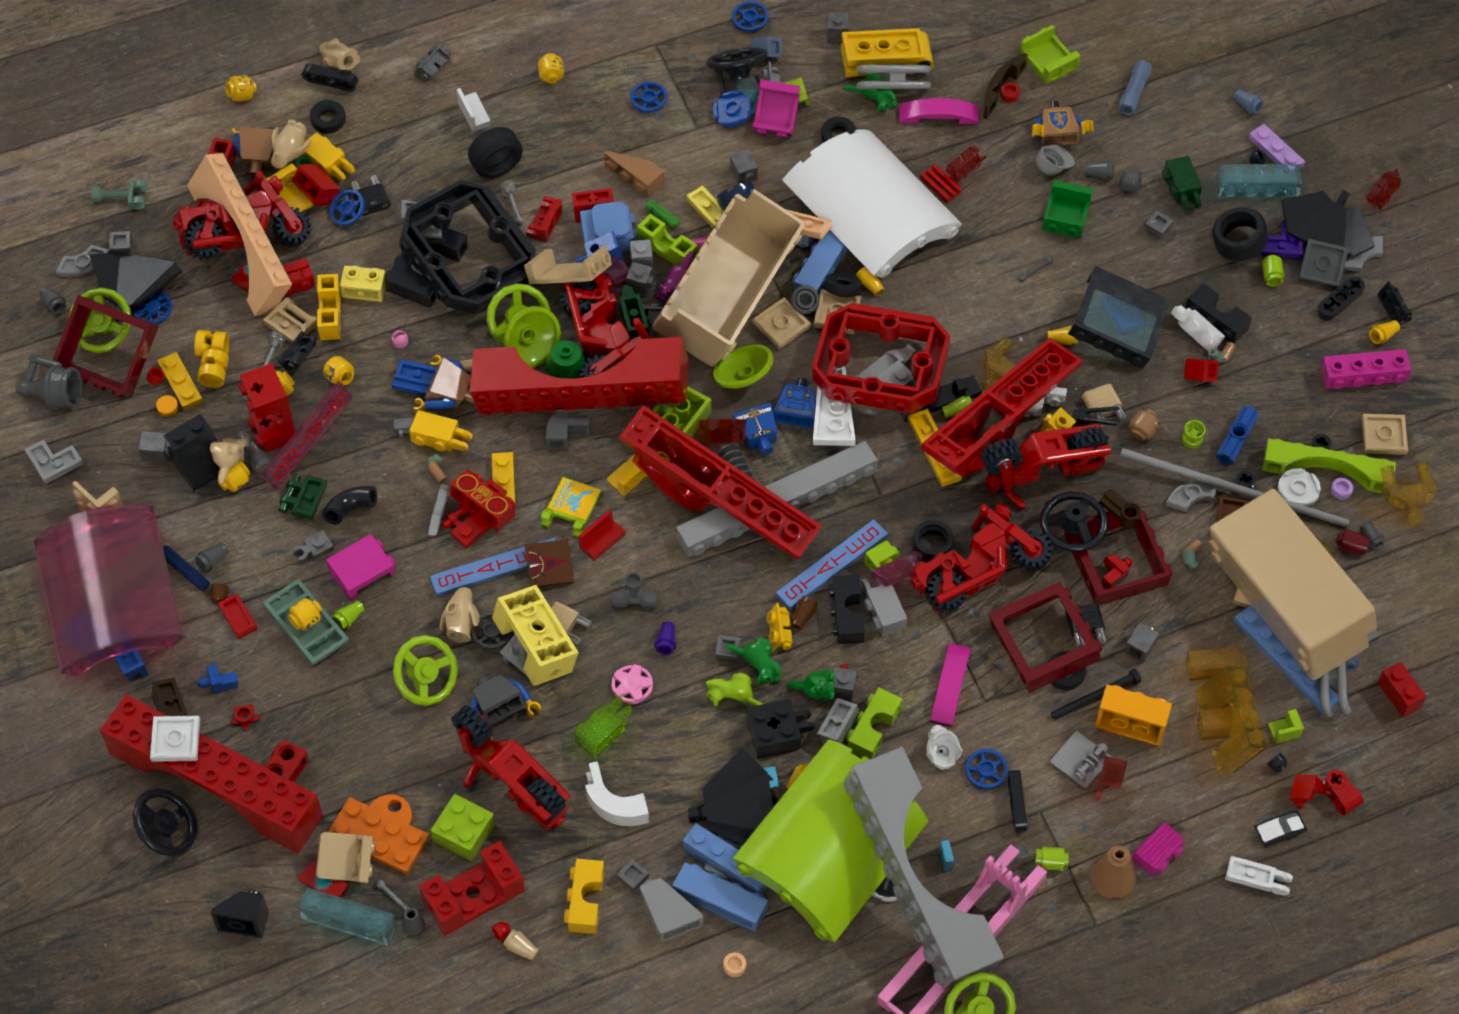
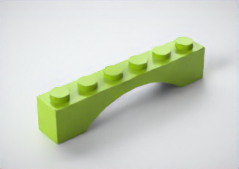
M1268 438L1262 471L1283 475L1284 472L1296 468H1328L1352 477L1368 491L1389 495L1394 483L1396 462Z

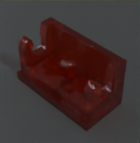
M747 419L700 420V443H737L738 439L744 441Z

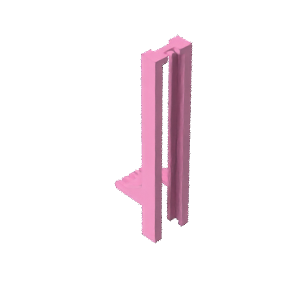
M1012 845L1003 852L995 863V858L992 856L988 857L975 886L954 908L955 910L968 913L996 880L1011 891V895L988 922L994 937L998 935L1043 883L1047 875V871L1038 865L1025 881L1020 883V877L1017 875L1013 877V872H1008L1007 868L1020 853ZM923 946L918 949L878 995L877 1003L886 1011H891L894 1014H905L890 1001L926 961ZM936 982L909 1014H929L952 987L943 990L942 986Z

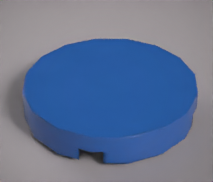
M729 91L723 93L720 99L715 101L713 113L720 125L724 127H737L749 119L753 107L750 98L743 94V92Z

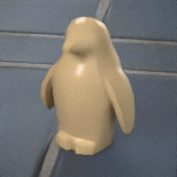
M337 38L321 43L319 46V51L323 57L322 62L328 68L353 73V68L360 62V56L357 55L358 51L340 43Z
M289 120L279 135L278 127L273 130L271 138L273 148L271 164L275 168H284L294 159L303 155L311 144V140H308L303 145L307 130L305 125L295 120Z
M467 587L457 589L441 616L440 631L444 632L446 629L447 638L455 643L470 641L473 625L476 627L480 622V615L473 604L471 589Z

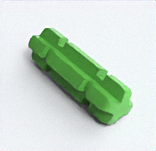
M650 199L646 203L645 209L650 213H654L653 215L665 224L668 223V226L672 229H676L680 224V219L675 215L671 216V212L661 205L657 206L658 203Z

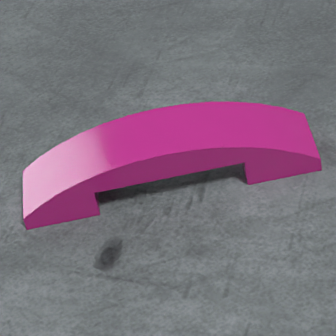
M948 98L914 100L899 105V123H919V119H958L959 124H978V106L966 101Z
M949 643L930 722L952 727L971 648Z

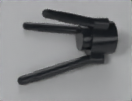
M1119 407L1081 408L1080 410H1074L1072 418L1076 422L1072 427L1090 425L1091 423L1116 426L1117 422L1091 418V414L1088 413L1117 411Z

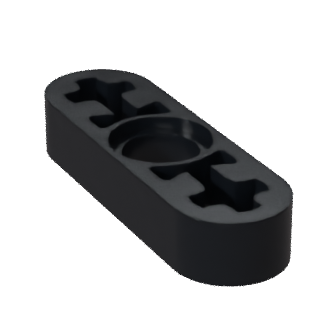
M310 63L304 66L301 73L303 79L308 82L349 92L354 91L359 82L358 78L352 73Z
M1350 277L1320 302L1317 310L1319 318L1325 321L1334 319L1362 295L1365 287L1364 281L1359 277ZM1342 295L1346 298V301L1339 302L1336 296Z
M1008 770V788L1014 832H1027L1020 770Z

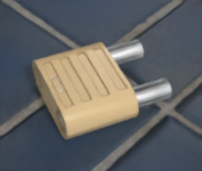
M1111 384L1094 388L1082 394L1081 398L1087 408L1118 406L1119 410L1115 412L1119 420L1126 418L1121 408L1123 405ZM1114 411L1090 414L1093 418L1105 420L1103 415Z
M556 601L551 609L572 643L578 645L581 639L570 632L576 623L589 628L592 622L580 616V612Z

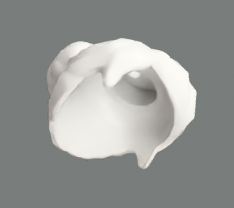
M935 725L928 732L929 740L926 745V755L935 767L940 770L949 769L955 765L963 750L960 747L957 736L941 725Z

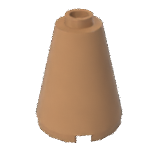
M1116 845L1111 847L1093 864L1090 871V879L1093 889L1099 895L1108 899L1123 898L1131 893L1135 886L1136 873L1129 850L1124 846Z

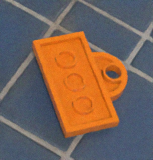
M392 794L378 797L370 806L349 797L328 831L331 833L373 836L372 841H374L375 847L370 858L405 875H408L430 838L428 833L411 826L413 816L409 803L404 798ZM397 803L401 805V809L397 812L389 810L392 804Z

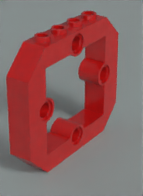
M850 303L826 316L812 365V379L828 399L871 406L878 409L894 410L901 413H913L937 400L949 353L950 335L932 316ZM848 329L877 333L886 342H893L898 337L927 342L925 352H918L912 357L911 375L917 380L916 386L910 387L882 382L876 377L864 379L836 374L837 367L845 366L850 361V343L845 339Z

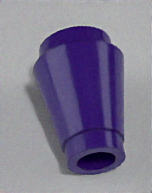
M669 621L662 623L654 643L656 651L661 655H670L676 649L675 625Z

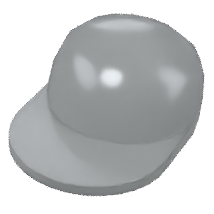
M1058 145L1042 147L1035 159L1037 167L1044 174L1055 176L1064 169L1072 168L1075 164L1072 155Z

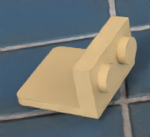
M74 481L72 483L74 489L72 493L78 500L77 506L83 513L87 511L97 526L101 524L107 530L113 524L120 522L126 515L120 494L114 487L96 500L78 482Z
M322 832L319 837L316 876L322 879L368 883V878L372 875L370 857L375 847L374 841H372L373 836Z

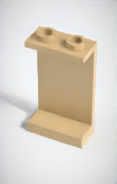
M606 245L599 248L581 263L556 264L552 249H545L526 263L524 267L529 284L592 281L611 266L612 263Z

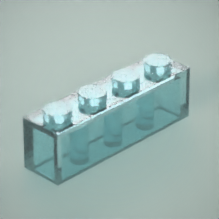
M1300 164L1219 165L1216 176L1218 195L1226 197L1299 196L1302 187Z
M311 888L306 889L298 907L301 918L385 945H389L396 927L395 916L392 913Z

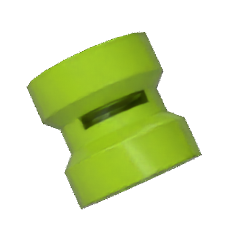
M1191 420L1186 423L1182 435V443L1187 448L1196 449L1202 445L1206 432L1202 422Z

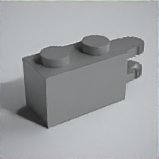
M877 574L874 575V582L877 587L871 588L868 579H862V587L866 594L864 605L867 612L871 611L875 630L879 629L883 637L906 629L908 618L892 583L884 584L881 576Z

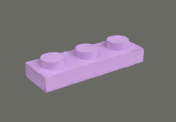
M1265 124L1249 133L1248 138L1289 176L1304 166L1305 161Z

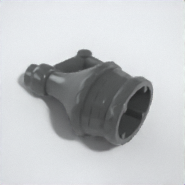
M34 354L30 355L25 380L16 385L17 394L24 397L37 396L54 411L63 407L73 408L77 406L80 402L83 388L82 378L78 369L74 367L65 369L62 368V364L58 361ZM37 365L49 368L41 378L32 382Z

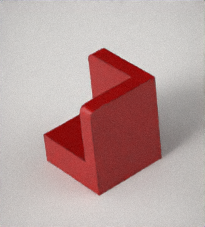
M1186 358L1184 378L1217 382L1219 361Z
M1296 775L1289 798L1298 809H1303L1305 801H1311L1313 794L1324 795L1326 786L1317 775Z

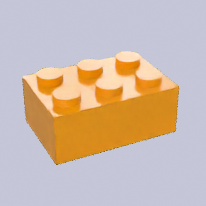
M1107 684L1095 727L1160 746L1172 703L1162 698L1155 699L1145 696L1141 692L1124 690L1118 685L1111 686Z

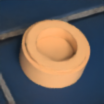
M736 952L728 954L723 960L724 972L730 977L743 975L746 970L745 957Z

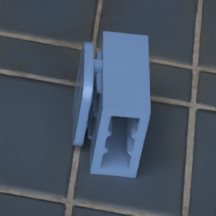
M622 202L597 204L592 210L580 211L584 244L611 231H614L621 252L630 251V241H638L637 230L632 229V225H635L634 213H630L628 205Z

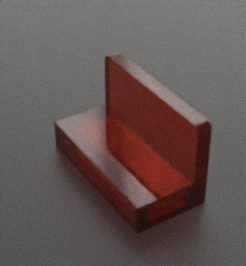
M1104 757L1095 799L1100 800L1104 785L1121 788L1127 766L1126 760Z

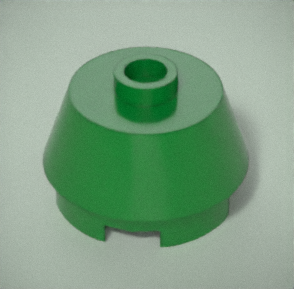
M560 341L549 352L546 358V368L556 378L575 379L579 377L580 367L584 368L582 364L584 362L587 363V357L576 343Z

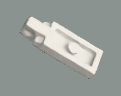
M1180 305L1175 306L1171 312L1179 320L1178 324L1208 352L1211 349H1217L1225 337L1196 310H1191L1190 308L1186 310Z

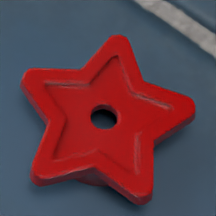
M253 704L240 707L235 706V717L231 720V724L241 725L247 731L250 724L259 721L260 717L253 713Z

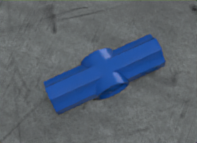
M1250 406L1242 407L1235 422L1230 426L1229 433L1216 455L1220 463L1233 465L1259 417V413L1255 408Z

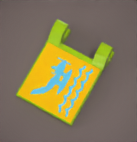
M562 477L547 508L541 514V519H543L541 526L549 528L553 516L574 522L573 536L578 537L585 530L586 524L600 498L602 489Z

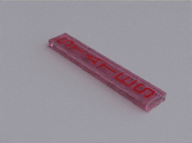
M337 382L262 472L263 477L274 489H278L353 398L341 382Z

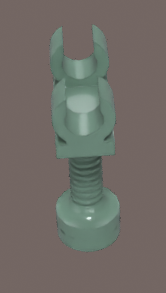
M130 180L128 191H104L101 186H92V202H101L104 197L128 199L129 210H133V208L143 210L145 208L144 197L135 196V192L139 194L146 193V181Z

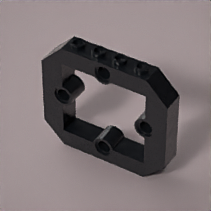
M463 180L407 208L399 241L402 252L407 253L414 268L421 272L425 283L432 287L440 302H443L448 308L473 314L488 307L493 296L502 288L513 284L527 285L529 281L524 265L532 260L536 253L534 246L492 190L487 186ZM473 204L489 226L487 231L488 238L494 243H502L515 262L501 270L491 265L484 267L478 282L463 290L445 267L443 256L434 252L420 232L432 225L440 230L447 229L451 224L454 213Z

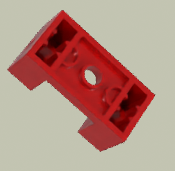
M270 363L240 374L241 383L238 386L242 396L246 395L248 398L245 401L250 418H247L250 429H255L257 433L254 437L258 447L262 446L265 453L297 442L288 398L273 364Z
M501 841L480 851L482 863L444 883L438 874L419 885L422 901L444 937L525 892L523 876ZM472 889L480 892L479 896L474 899L467 896L468 891Z

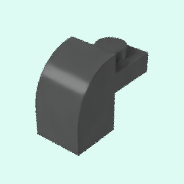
M569 410L554 414L549 419L546 427L547 450H568L569 436H590V418L582 416L569 417Z

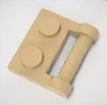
M285 298L263 319L264 325L290 343L295 340L301 331L308 334L317 327V317L307 314L294 305V302L289 298ZM285 311L292 312L294 315L302 319L305 323L302 324Z

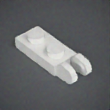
M1230 857L1225 880L1268 892L1272 891L1278 895H1289V887L1274 883L1273 880L1291 883L1293 876L1290 873L1238 857Z

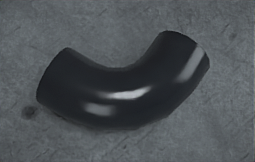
M360 486L340 492L325 506L322 512L324 520L330 524L337 525L342 522L345 515L351 510L362 507H375L378 499L377 490L374 486Z

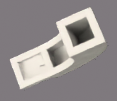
M598 761L589 763V772H586L588 785H585V792L592 809L601 818L616 825L638 826L649 823V812L644 794L620 797L610 793L603 784Z

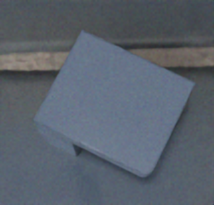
M751 38V48L765 49L768 53L767 57L781 58L782 38Z

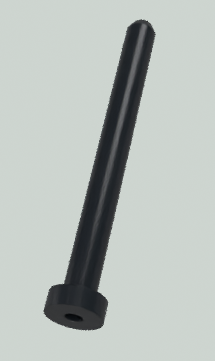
M1132 669L1129 671V675L1108 685H1118L1122 688L1131 683L1137 685L1141 683V677L1136 669ZM1106 686L1052 711V718L1058 719L1102 698Z

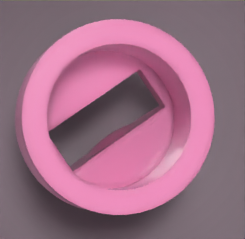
M402 330L395 331L391 338L393 346L399 349L406 347L409 342L408 335Z

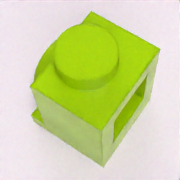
M886 540L865 552L864 563L873 575L879 574L881 576V571H887L895 565L896 558L900 554L894 545L891 546Z

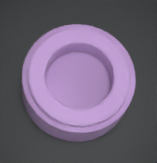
M1338 478L1333 481L1331 493L1335 498L1346 500L1352 495L1353 484L1346 478Z

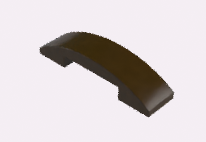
M1023 53L1012 58L994 74L986 90L983 118L988 119L997 107V93L1008 78L1011 77L1017 80L1027 66L1028 54Z

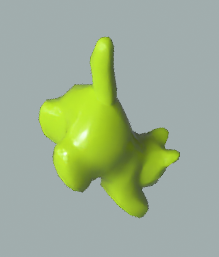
M734 674L729 681L724 679L706 681V686L709 689L707 696L714 703L715 707L725 698L747 702L752 706L763 705L761 702L753 699L752 682L747 674Z

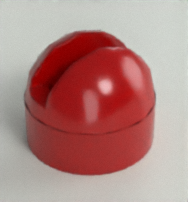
M152 367L148 371L146 379L149 384L156 386L163 381L165 373L157 367Z
M498 922L491 926L492 932L499 942L506 940L511 932L510 925L506 922Z

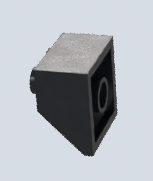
M249 890L248 892L240 891L212 908L211 916L217 931L263 938L269 910L264 895L258 891Z

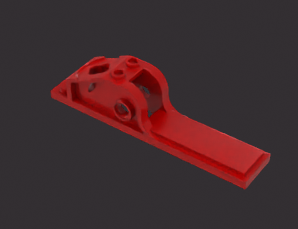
M1047 339L922 443L921 450L962 477H966L974 471L985 469L981 459V452H984L985 448H989L988 445L995 444L996 441L1001 442L1002 439L1006 441L1012 439L1016 427L1025 413L1082 365L1083 360L1053 339ZM992 407L1004 415V419L996 426L993 425L979 440L975 438L985 426Z
M644 405L619 437L620 441L636 451L632 462L665 495L681 506L695 512L702 511L706 505L717 506L797 561L822 527V525ZM661 451L667 454L670 462L661 457L660 455H658L656 452Z

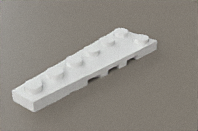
M845 366L837 367L836 374L846 375ZM817 387L813 445L855 446L851 404L849 402L828 399L821 389Z

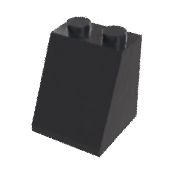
M201 414L163 435L171 462L193 491L218 477L220 467L213 461L210 451V444L218 441L212 428Z

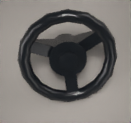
M761 48L734 49L709 57L706 60V65L711 69L725 70L730 75V79H742L748 77L753 66L765 60L768 53L765 49Z
M1069 491L1058 494L1045 504L1040 513V527L1043 534L1048 536L1047 539L1051 540L1055 547L1064 551L1082 552L1090 550L1103 541L1108 531L1109 518L1104 507L1094 497L1082 492ZM1066 500H1080V502L1070 503L1066 509L1049 516L1053 507L1058 503ZM1090 505L1097 511L1100 518V528L1093 538L1090 535L1086 519L1087 509ZM1062 525L1066 532L1078 534L1083 543L1072 544L1064 542L1052 533L1049 526Z
M156 788L144 792L136 800L132 813L133 825L139 839L150 850L159 855L174 857L184 854L190 849L197 834L196 818L191 807L181 796L170 790ZM156 797L166 798L175 803L179 809L174 812L168 809H160L154 812L146 803ZM185 816L188 825L187 838L180 846L174 847L171 834L176 832L178 820Z

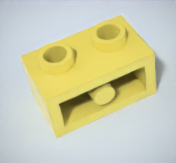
M344 266L340 282L342 298L383 302L386 288L385 270Z

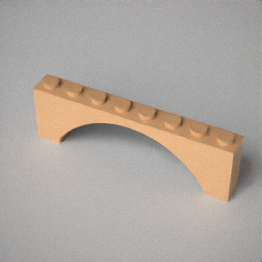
M224 154L205 155L187 187L195 201L213 200L222 205L235 221L241 233L248 260L249 294L246 300L255 316L268 315L278 306L292 283Z

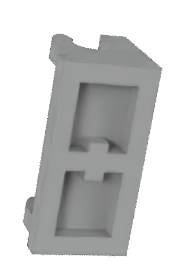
M840 698L836 699L817 733L823 745L828 739L846 745V737L851 729H855L857 725L856 720L860 714L856 704Z

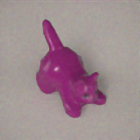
M693 251L688 252L681 264H676L670 269L667 280L663 285H659L660 289L654 294L655 299L668 301L693 260Z

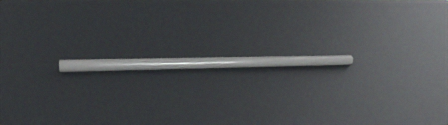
M1122 448L1120 454L1121 457L1254 499L1263 494V492ZM1285 500L1295 512L1345 528L1348 527L1350 521L1348 519Z

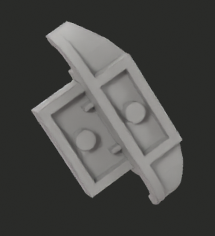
M908 344L902 349L885 352L881 358L855 377L864 379L876 377L882 382L908 386L915 379L905 365L911 360L916 350Z

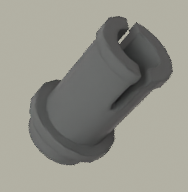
M1366 521L1360 526V530L1365 537L1370 538L1369 547L1378 549L1384 544V536L1378 533L1372 521Z

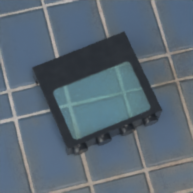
M1095 266L1088 276L1087 283L1089 284L1076 321L1068 334L1077 340L1093 345L1097 349H1102L1114 357L1124 359L1134 366L1144 368L1153 354L1171 300Z

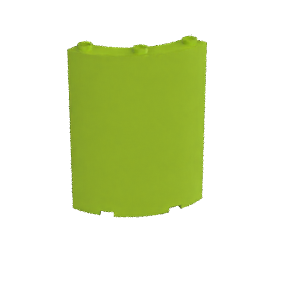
M828 739L736 853L733 860L738 866L737 870L740 874L763 883L778 893L785 903L791 904L814 929V934L819 939L836 942L885 879L886 875L881 857L878 858L874 852L873 840L871 836L868 837L865 833L864 821L861 815L858 816L855 812V802L844 788V779L852 767L870 759L865 756L860 759L852 754L853 749ZM915 800L912 801L905 820V850L908 849L929 822Z

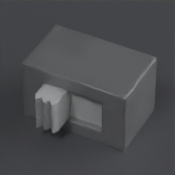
M413 418L394 419L395 435L403 437L405 434H410L409 430L413 423Z

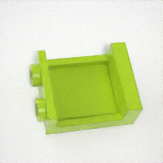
M1053 25L1042 28L1039 32L1032 36H1027L1021 41L1020 54H1028L1027 62L1046 84L1079 68L1081 55L1077 51L1069 52L1055 36V27Z

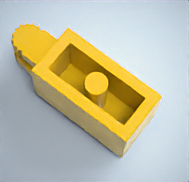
M316 132L303 142L304 145L308 140H311L309 148L301 157H308L312 160L313 164L317 163L330 178L336 177L340 181H344L346 177L341 171L342 169L350 174L355 172L354 166L345 159L343 150L333 146L327 137H322Z
M419 410L409 430L411 442L416 445H425L438 451L452 452V449L466 452L468 444L457 440V438L470 441L473 436L471 432L459 428L458 420Z

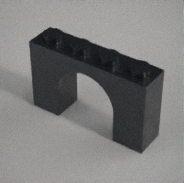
M449 228L441 230L442 239H425L434 252L457 262L461 260L468 248L467 235ZM402 252L401 255H398L395 258L392 269L388 270L385 274L386 290L431 308L437 299L435 291L425 283L423 275L412 269V262L407 253Z

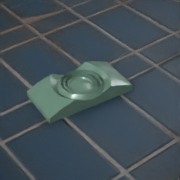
M298 578L262 603L278 627L287 634L302 656L314 666L348 643L349 638L322 606L319 623L306 631L294 628L288 619L290 607L303 598H308L311 601L316 600Z

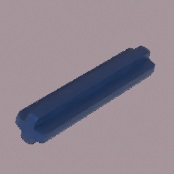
M165 545L160 549L166 561L200 591H205L210 587L209 580L169 545Z

